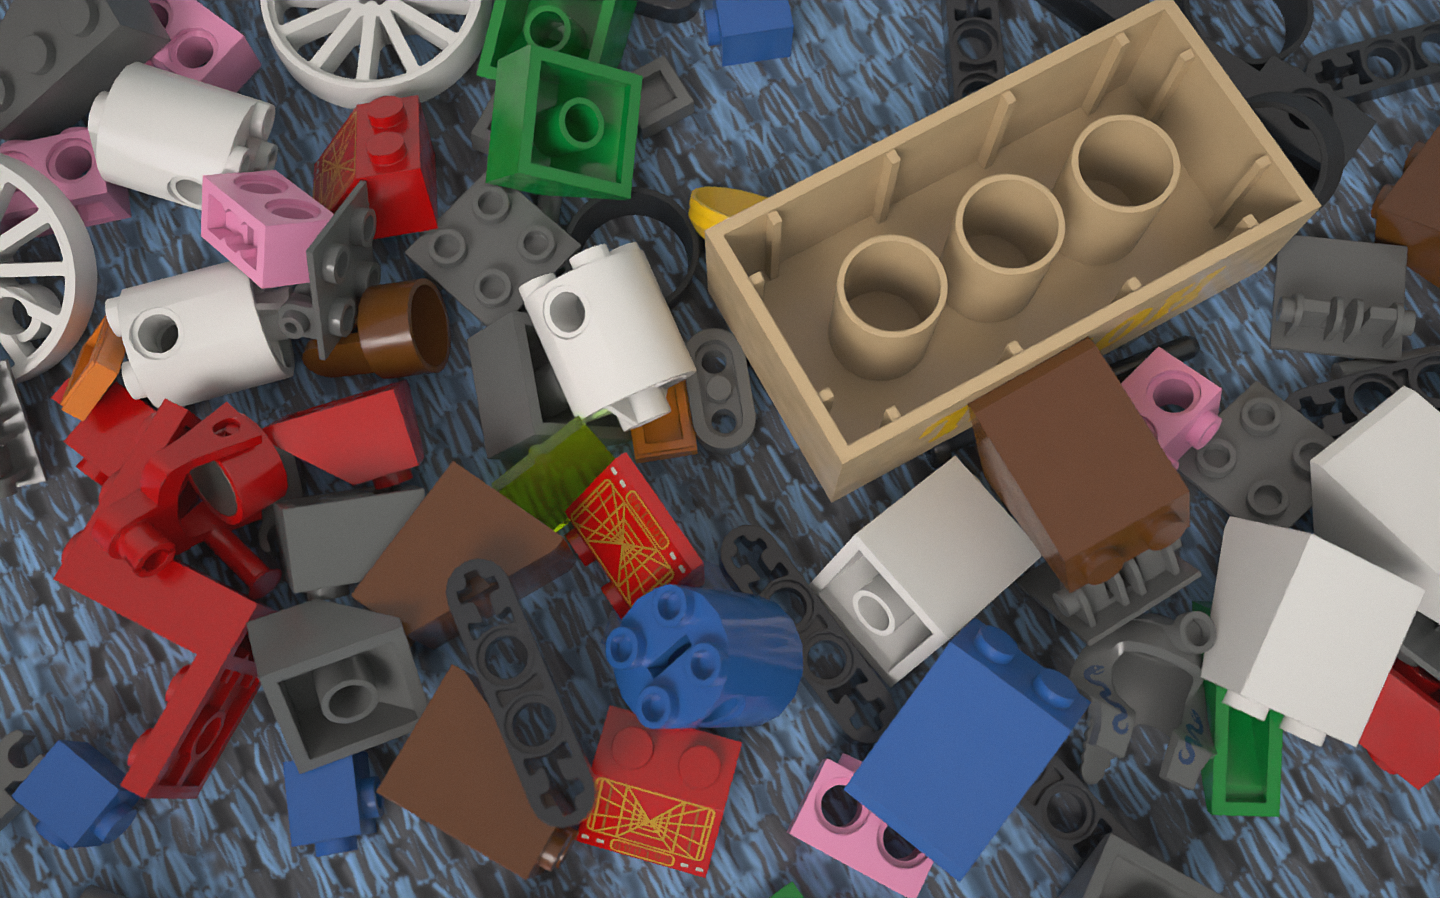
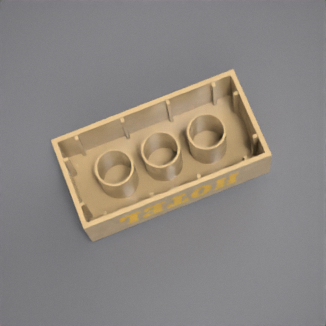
M1154 0L706 229L705 248L708 292L832 503L932 449L945 440L972 427V422L967 404L1083 339L1089 337L1098 347L1101 354L1105 355L1262 270L1322 205L1175 1Z

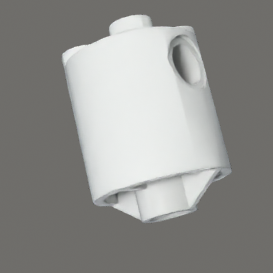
M137 61L123 69L115 79L110 92L102 91L98 94L89 114L88 131L97 168L104 181L201 211L203 175L273 170L278 156V146L268 142L275 119V106L273 104Z
M637 242L622 245L610 252L606 244L591 247L576 254L569 260L573 268L572 271L556 278L554 273L545 274L519 287L525 308L577 424L587 423L613 413L617 416L623 432H627L672 411L666 399L668 388L690 377L697 370L644 251L640 250Z
M230 261L122 289L120 296L106 300L105 312L114 334L122 337L129 361L123 362L121 366L123 381L129 394L135 400L148 397L151 403L158 409L165 398L182 407L292 377L295 368L294 352L291 339L279 329L278 311L292 293H295L294 289L291 286L275 289V287L262 289Z

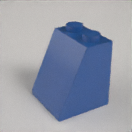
M974 617L950 641L851 777L844 790L960 882L1063 744L1091 702L1078 693L1076 686L1065 675L1056 670L1042 667L1019 650L1016 642L1006 632L995 626L985 625Z

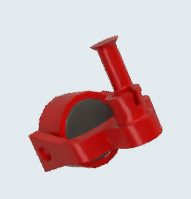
M225 402L178 440L150 456L143 467L140 477V489L104 509L93 523L91 535L111 558L117 560L124 559L132 568L133 573L140 578L151 577L159 573L172 561L175 555L181 554L196 544L204 542L250 588V599H260L278 585L282 577V571L280 569H270L232 530L262 519V509L286 496L288 489L286 470L274 445L257 423L245 414L239 413L228 402ZM187 475L202 502L184 517L178 519L179 492Z

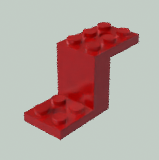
M166 398L158 411L149 415L139 427L135 439L136 446L121 470L112 474L104 483L99 494L97 509L85 528L77 532L66 544L61 556L62 565L53 579L196 654L191 665L188 664L182 667L171 680L165 694V701L168 704L154 728H149L143 732L132 746L127 758V765L130 768L120 784L121 787L144 799H196L261 686L246 622L278 611L257 600L250 599L248 595L175 557L159 573L147 578L137 577L124 559L117 560L111 558L93 539L91 535L92 525L103 510L114 502L140 489V477L149 457L156 451L178 440L202 421L189 410ZM187 475L179 492L178 519H181L190 512L200 499Z

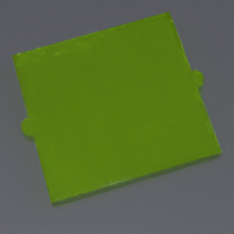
M578 415L541 445L536 444L530 447L529 454L496 479L491 485L494 490L557 533L570 522L564 511L616 457Z

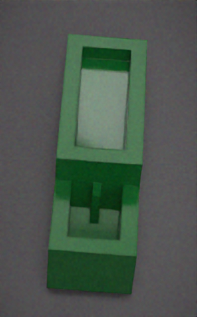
M1192 601V611H1200L1210 617L1213 602ZM1204 679L1203 686L1211 737L1218 753L1213 759L1210 758L1201 770L1207 812L1211 815L1280 817L1283 730L1279 726L1284 715L1269 709L1265 720L1262 721L1223 703L1222 701L1228 689Z

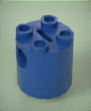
M673 584L657 587L636 600L622 619L620 627L613 629L608 635L605 644V655L608 663L614 667V675L622 699L637 716L642 725L650 729L760 726L780 716L793 700L803 673V645L794 621L776 602L757 594Z

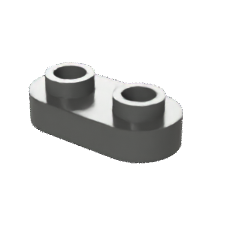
M709 328L693 335L686 344L697 371L686 378L685 381L692 424L697 441L712 453L727 455L740 451L750 442L755 431L756 413L744 351L732 333L719 328ZM710 357H718L726 364L725 368L716 374L707 372L702 365ZM727 415L733 418L736 426L731 432L720 433L713 428L712 422L718 416Z

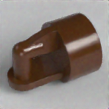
M426 278L369 286L361 296L358 314L351 331L352 334H349L347 337H341L326 360L319 359L317 340H310L305 346L302 361L313 373L330 378L375 373L383 379L439 373L445 368L451 349L450 321L442 295L434 283Z

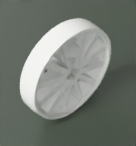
M260 0L262 15L270 40L289 73L304 88L317 97L334 105L353 110L358 104L370 103L383 96L401 98L419 95L420 102L422 103L448 89L468 71L484 46L492 14V0ZM290 7L320 8L284 24V12ZM428 13L467 16L459 32L455 33L426 15ZM332 33L310 61L305 60L297 53L301 46ZM418 35L443 51L426 64L419 66L404 36ZM386 44H392L406 73L395 77L377 79L380 50ZM360 45L356 78L349 79L333 75L354 46Z
M0 153V223L16 188L27 195L38 207L36 213L0 235V343L15 363L11 369L16 384L30 380L55 366L73 349L88 325L95 304L97 265L93 245L86 226L66 195L52 181L33 167L18 159ZM50 227L52 228L59 243L63 261L14 262L13 255L19 247ZM64 276L65 291L62 307L58 298L50 289L34 283L20 285L15 280V277ZM16 299L25 306L28 315L32 317L27 329L21 327L13 317L12 307ZM47 337L38 349L30 342Z

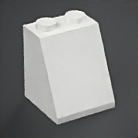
M1403 386L1310 460L1314 535L1426 590L1417 611L1440 624V412L1416 391Z
M954 456L858 531L814 578L809 586L855 648L891 688L953 637L1042 555L1022 527L985 489L981 481Z
M1230 516L1224 528L1210 615L1216 628V640L1213 647L1204 653L1201 678L1228 689L1222 701L1223 703L1262 721L1265 720L1269 709L1284 715L1279 726L1280 729L1321 747L1326 735H1329L1356 747L1426 590L1311 533Z

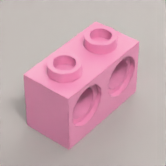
M148 0L171 41L145 64L235 93L262 66L244 35L198 1ZM208 62L206 65L198 68L203 63Z
M72 127L63 130L58 135L30 141L10 140L0 145V153L26 163L52 181L73 204L86 227L132 217L128 188L102 179L97 168L87 127ZM89 170L87 174L79 178L85 171ZM16 188L0 223L1 235L38 211L35 203L18 188ZM50 227L35 238L51 235L54 232Z
M276 170L203 175L201 237L262 289L310 283L306 250L334 214Z
M1160 347L1152 352L1121 383L1176 471L1179 466L1178 460L1192 446L1197 450L1203 448L1213 438L1221 425L1222 418L1218 416L1222 388ZM1174 404L1183 407L1185 410L1171 413L1159 407Z
M842 753L838 763L828 758L823 759L787 833L907 898H917L933 861L916 847L907 857L893 858L886 851L883 843V834L888 825L858 801L856 815L848 824L843 826L830 824L823 816L821 810V801L824 794L833 786L841 785L845 787L862 762Z

